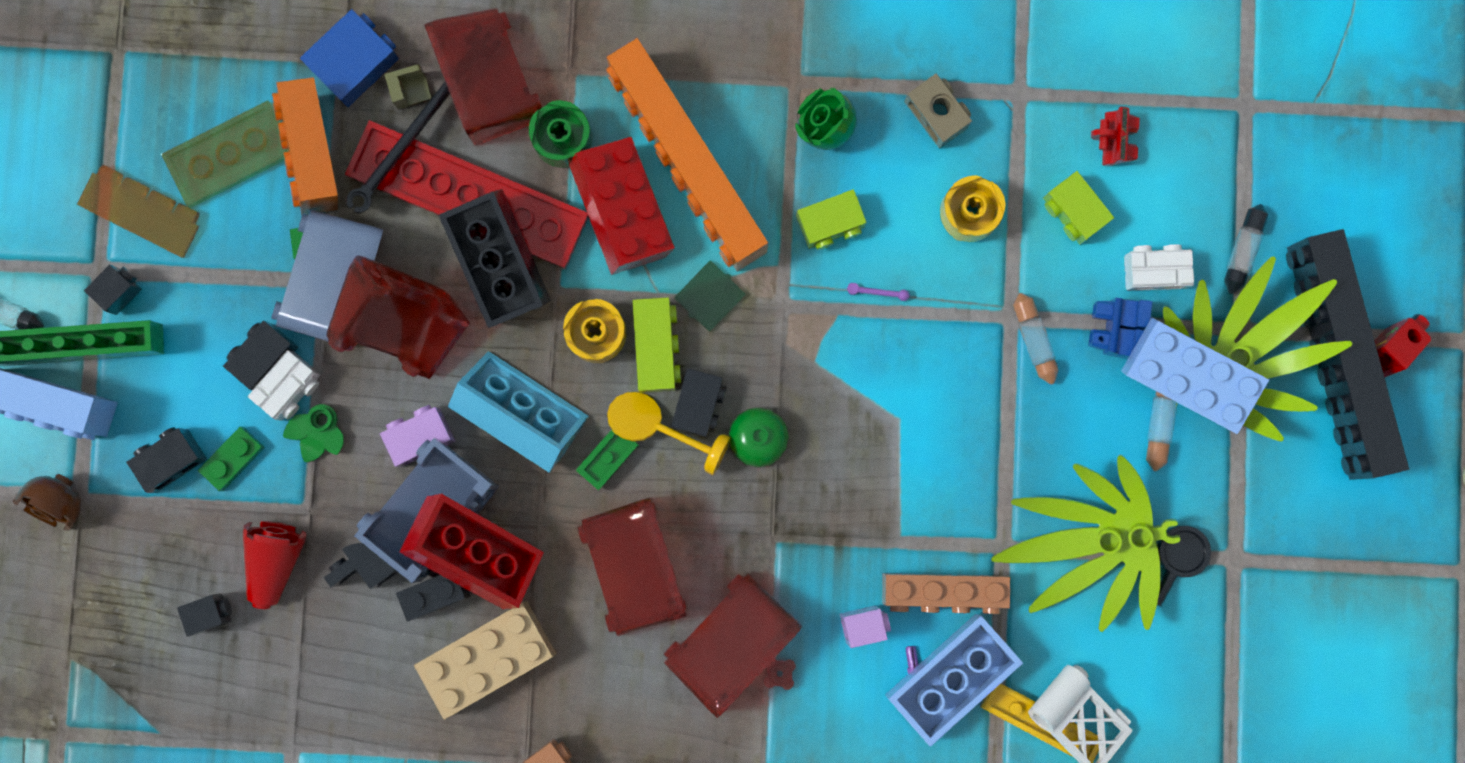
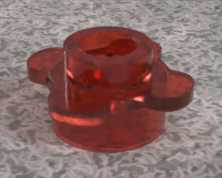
M774 657L767 659L765 665L768 669L767 676L764 678L765 686L768 688L780 686L785 690L791 689L794 685L792 672L796 668L794 661L791 659L786 661L776 660ZM782 671V676H777V672Z

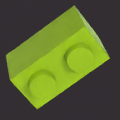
M1078 171L1074 172L1043 197L1046 202L1044 204L1046 210L1052 217L1060 219L1064 224L1063 230L1070 240H1076L1079 245L1114 219V216Z
M854 189L799 209L796 213L808 249L815 246L817 250L827 248L834 244V239L844 236L845 240L854 238L862 234L861 229L865 228L867 223Z

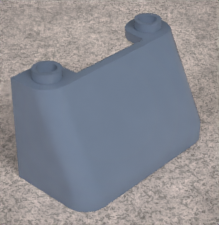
M310 210L309 215L302 214L298 231L303 232L283 301L282 303L276 301L271 319L277 320L276 327L349 347L383 229Z
M433 438L431 442L427 439L416 452L419 456L416 461L418 465L380 511L375 512L373 515L368 512L362 517L356 526L359 530L354 535V537L411 583L423 581L432 572L431 569L399 552L426 497L442 493L478 514L499 487L493 480L437 438Z

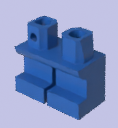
M1116 297L1111 301L1095 302L1093 304L1092 319L1107 320L1106 330H1091L1088 346L1103 350V355L1128 359L1150 321L1153 301L1123 300Z

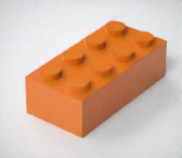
M314 77L276 82L277 93H272L276 121H283L278 123L282 150L288 149L289 151L284 152L287 176L288 178H294V181L290 182L293 206L300 207L301 216L302 214L309 215L310 210L318 212L338 210V194Z

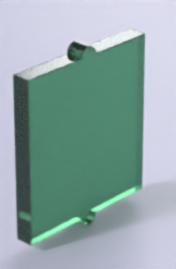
M710 260L674 299L689 312L690 318H695L710 332L746 294L731 280L730 274L725 275Z

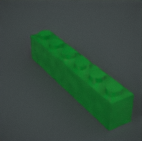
M151 320L0 331V366L164 354L163 324Z

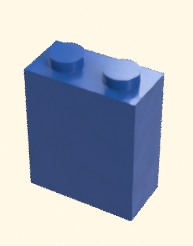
M353 9L344 15L300 57L302 62L347 107L352 105L399 60L393 51L396 45L385 34L379 37L373 31L376 25L364 13L358 16Z

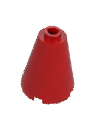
M261 521L260 527H252V522L244 525L243 547L246 596L254 608L266 610L278 604L305 544L307 536L305 531L302 530L299 535L295 533V526L270 521Z

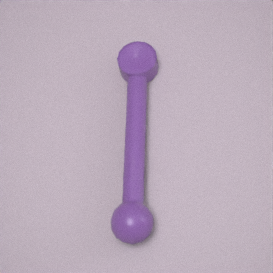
M850 283L847 287L850 295L866 293L898 297L901 301H906L910 297V293L905 289L898 292L859 287L856 283Z

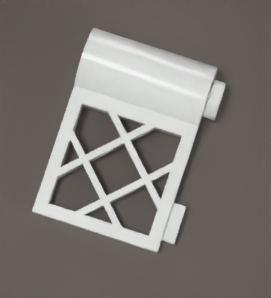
M1066 665L1028 710V714L1038 726L1050 732L1079 763H1091L1087 759L1086 744H1098L1099 759L1095 763H1108L1133 731L1129 727L1131 721L1120 709L1113 711L1090 687L1089 675L1083 668L1078 665ZM1088 699L1096 705L1097 718L1084 719L1083 705ZM1069 722H1077L1078 741H1070L1062 733ZM1084 722H1097L1098 741H1086ZM1104 722H1112L1120 730L1112 741H1106Z

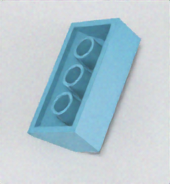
M489 351L457 383L448 405L450 409L549 473L563 457L589 417Z

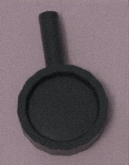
M1174 526L1166 532L1170 536L1180 535V542L1175 544L1167 543L1164 540H1159L1157 548L1160 564L1166 570L1160 581L1157 603L1159 607L1165 601L1177 576L1193 577L1201 573L1209 564L1211 546L1206 535L1197 528Z

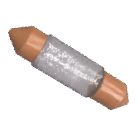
M1019 293L1013 307L1032 365L1036 368L1038 377L1052 385L1055 383L1059 369L1055 361L1056 356L1033 298Z
M1157 391L1153 398L1146 461L1153 471H1158L1168 463L1178 407L1177 402Z

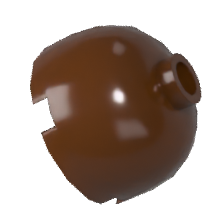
M56 474L54 478L39 476L29 480L13 499V503L16 506L20 501L26 505L23 510L24 512L50 526L56 527L57 521L66 524L63 528L66 531L71 530L81 511L79 494L71 487L73 481L60 474Z

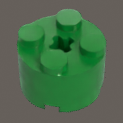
M563 100L549 102L540 110L538 109L530 120L529 137L538 156L545 163L553 167L568 168L575 153L590 149L592 146L593 136L585 114L571 102ZM561 130H565L567 135L557 139L556 135H559Z

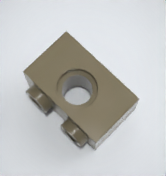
M936 73L909 92L904 102L940 149L968 129L972 120L970 119L971 113L963 102L958 103L952 95L953 89L945 78L940 79ZM933 105H944L948 113L946 115L936 114L933 110Z

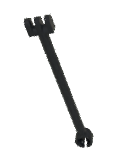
M479 25L474 28L465 40V43L471 47L468 53L364 185L349 192L346 198V204L349 209L354 206L352 201L354 197L359 196L364 200V205L355 207L353 213L359 214L368 210L371 205V195L478 58L483 56L489 61L500 47L501 43L498 40L493 42L490 49L485 46L492 37L488 32L481 41L476 38L482 31Z

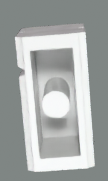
M1149 245L1135 246L1133 251H1130L1124 257L1127 291L1187 289L1194 284L1191 249L1182 250V245L1163 246V250L1152 251V246Z
M287 350L252 390L248 398L273 419L283 421L286 418L288 420L298 411L300 406L297 403L304 395L310 396L319 386L317 380L321 374L298 354Z

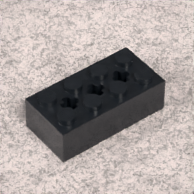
M503 189L492 191L438 215L488 328L539 308L551 301ZM485 226L487 233L481 234L479 228ZM497 254L500 261L493 262L491 256ZM510 283L512 289L505 290L503 284Z

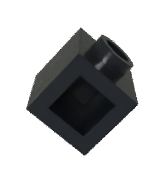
M109 264L84 292L105 312L118 315L142 289L135 283L138 278L124 266L120 269Z
M222 593L212 594L177 607L187 637L198 635L232 622L230 618L232 614L231 605L227 598H223Z

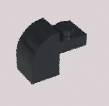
M356 543L342 549L348 560L346 561L345 558H341L329 567L331 572L324 579L330 588L337 587L358 572L370 589H374L397 574L398 571L366 545Z

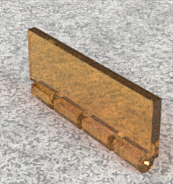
M102 165L97 174L92 172L77 205L181 258L185 257L200 227L196 225L200 215L199 212L181 203L172 212L176 205L175 200L155 190H152L149 194V187L129 177L123 180V174L106 165Z

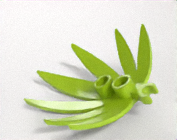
M1274 256L1270 257L1259 268L1235 300L1225 319L1215 346L1211 345L1212 311L1207 286L1203 279L1198 282L1193 304V333L1195 341L1267 379L1311 367L1341 353L1353 344L1351 341H1340L1312 345L1277 355L1257 365L1254 364L1256 360L1288 338L1315 312L1336 286L1337 280L1335 279L1314 287L1283 304L1257 323L1237 343L1234 342L1252 316L1264 293L1276 261ZM1167 306L1163 307L1164 324L1190 337L1177 315ZM1267 388L1263 390L1256 402V405L1283 411L1303 412L1316 411L1318 409L1316 405L1302 398ZM1253 408L1243 426L1270 439L1283 441L1284 437L1264 415Z
M1123 455L1117 456V468L1121 484L1130 501L1125 498L1116 486L1096 471L1078 463L1073 464V469L1081 480L1099 498L1116 509V513L1094 505L1064 498L1021 497L1012 499V505L1064 520L1099 524V526L1065 529L1030 538L995 554L991 559L992 562H1051L1084 557L1100 552L1104 553V555L1079 565L1056 580L1029 606V613L1037 612L1073 596L1099 580L1120 562H1124V567L1116 576L1106 596L1100 616L1099 631L1103 632L1118 615L1133 589L1139 571H1141L1139 582L1140 613L1144 628L1146 630L1150 629L1160 590V559L1156 541L1164 540L1170 544L1180 542V535L1170 536L1166 532L1168 527L1177 526L1178 522L1177 519L1171 518L1165 520L1161 525H1153L1152 508L1146 487L1136 469Z

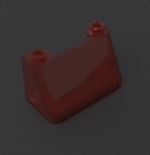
M492 8L437 19L424 24L462 125L475 146L529 126L533 114L538 109L540 110L542 105L537 93L531 95L506 31L511 29V25L505 11L499 13L498 8Z
M356 255L347 270L326 336L329 340V345L339 352L353 351L358 343L397 357L402 363L401 368L412 377L419 375L431 379L470 322L453 298L440 287L364 256Z
M652 497L582 519V526L578 527L582 544L588 543L609 614L605 615L608 630L610 633L615 631L618 637L687 617L689 614L685 600L679 593L681 590L663 538L660 522L656 519L657 510Z
M749 573L744 577L738 574L728 584L727 588L730 592L685 641L681 644L675 641L663 654L667 658L664 664L716 718L728 709L802 628V624Z

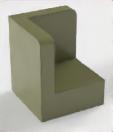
M419 64L384 74L392 103L398 110L431 100L432 96L426 74Z

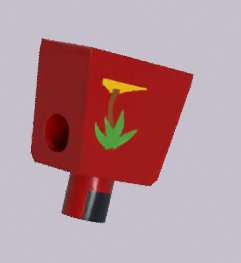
M1415 314L1412 318H1406L1389 326L1374 340L1384 378L1406 370L1431 341V337L1425 331L1430 326V323L1423 315Z

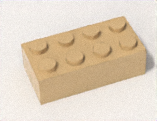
M528 601L520 604L519 608H513L418 662L414 667L442 718L445 720L549 660L557 653Z

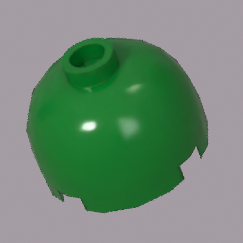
M830 88L831 90L826 91L823 89L815 90L806 97L797 112L801 115L799 124L795 123L798 136L817 149L832 150L841 147L850 139L856 127L857 116L852 102L835 88Z
M762 407L750 408L739 414L731 424L729 432L731 437L730 448L735 457L745 465L756 468L770 466L778 461L786 451L789 440L788 429L781 416L771 409Z

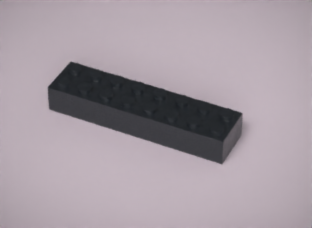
M1340 229L1307 237L1287 247L1286 261L1288 267L1294 273L1296 280L1294 282V291L1296 296L1330 280H1337V284L1330 294L1304 322L1311 336L1309 345L1351 341L1353 343L1348 349L1318 363L1319 369L1317 371L1318 380L1324 386L1327 395L1325 400L1327 412L1333 417L1335 425L1333 429L1334 439L1341 447L1343 471L1348 475L1349 480L1373 479L1410 470L1345 231Z

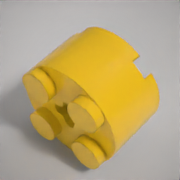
M976 175L964 177L955 182L944 196L940 206L941 222L946 231L958 241L975 242L989 236L1000 224L1006 207L1005 198L1001 189L994 182ZM969 204L972 208H978L975 215L973 212H968L967 207Z
M592 299L577 303L569 310L564 319L563 332L565 341L573 353L584 361L604 363L617 356L624 347L627 336L625 322L619 311L607 301ZM598 325H601L599 329L602 334L599 337L594 335L590 338L589 328L591 326L596 328Z

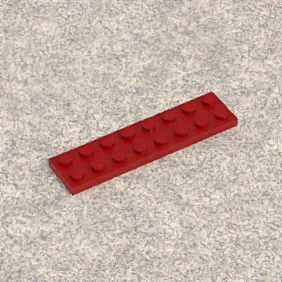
M369 120L345 175L364 184L403 134ZM417 140L412 142L376 188L379 191L436 215L492 191L503 189L531 255L565 270L589 218L588 213ZM485 226L479 228L481 234L487 233Z

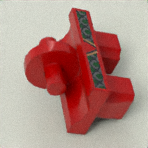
M1119 107L1116 111L1106 112L1105 119L1100 120V129L1091 131V139L1098 140L1099 150L1103 151V166L1110 167L1120 163L1131 162L1138 158V147L1135 144L1128 143V135L1137 133L1140 118L1129 114V108Z

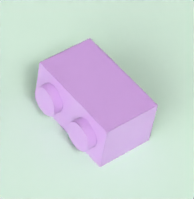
M430 405L424 406L413 412L415 417L407 421H403V418L392 421L386 425V431L379 433L395 467H403L416 461L419 457L416 452L427 439L431 442L433 438H437L446 446L456 442L440 408H431Z
M874 605L839 613L846 644L850 648L888 640L886 632L891 631L887 613L881 611L877 606Z

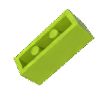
M669 297L633 300L638 391L640 393L676 391V383H681L680 365H674V353H679L678 335H672V323H677L676 305H670Z

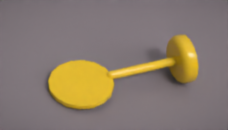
M627 392L617 396L610 403L607 412L610 428L622 439L643 441L653 436L658 430L707 453L708 456L704 464V470L712 476L718 470L730 444L731 437L721 434L717 437L712 447L661 424L662 417L659 406L655 400L643 393Z

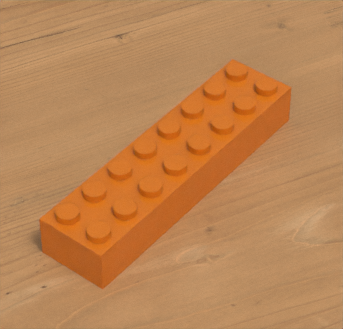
M636 38L607 56L609 67L606 68V72L609 75L608 79L617 93L622 90V97L625 101L624 105L632 117H639V128L648 142L652 140L655 142V153L664 167L668 165L671 167V178L680 192L685 190L688 194L686 196L688 199L687 204L696 217L701 215L704 219L703 229L713 243L717 240L720 244L719 254L729 268L733 265L735 270L739 271L765 255L768 250V241L639 39Z

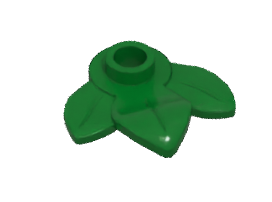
M324 404L312 407L308 414L295 415L288 422L283 432V437L286 439L300 440L301 455L303 461L307 463L320 458L325 450L338 455L344 444L343 433L337 426V413L332 407ZM322 414H325L328 418L325 425H320L318 422V418Z

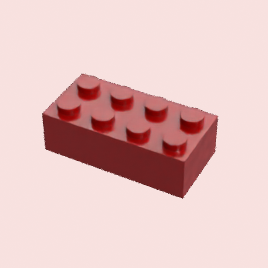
M632 137L575 153L569 163V167L611 275L666 258L675 247Z
M442 493L426 497L399 551L401 554L501 609L519 608L544 554L543 551Z

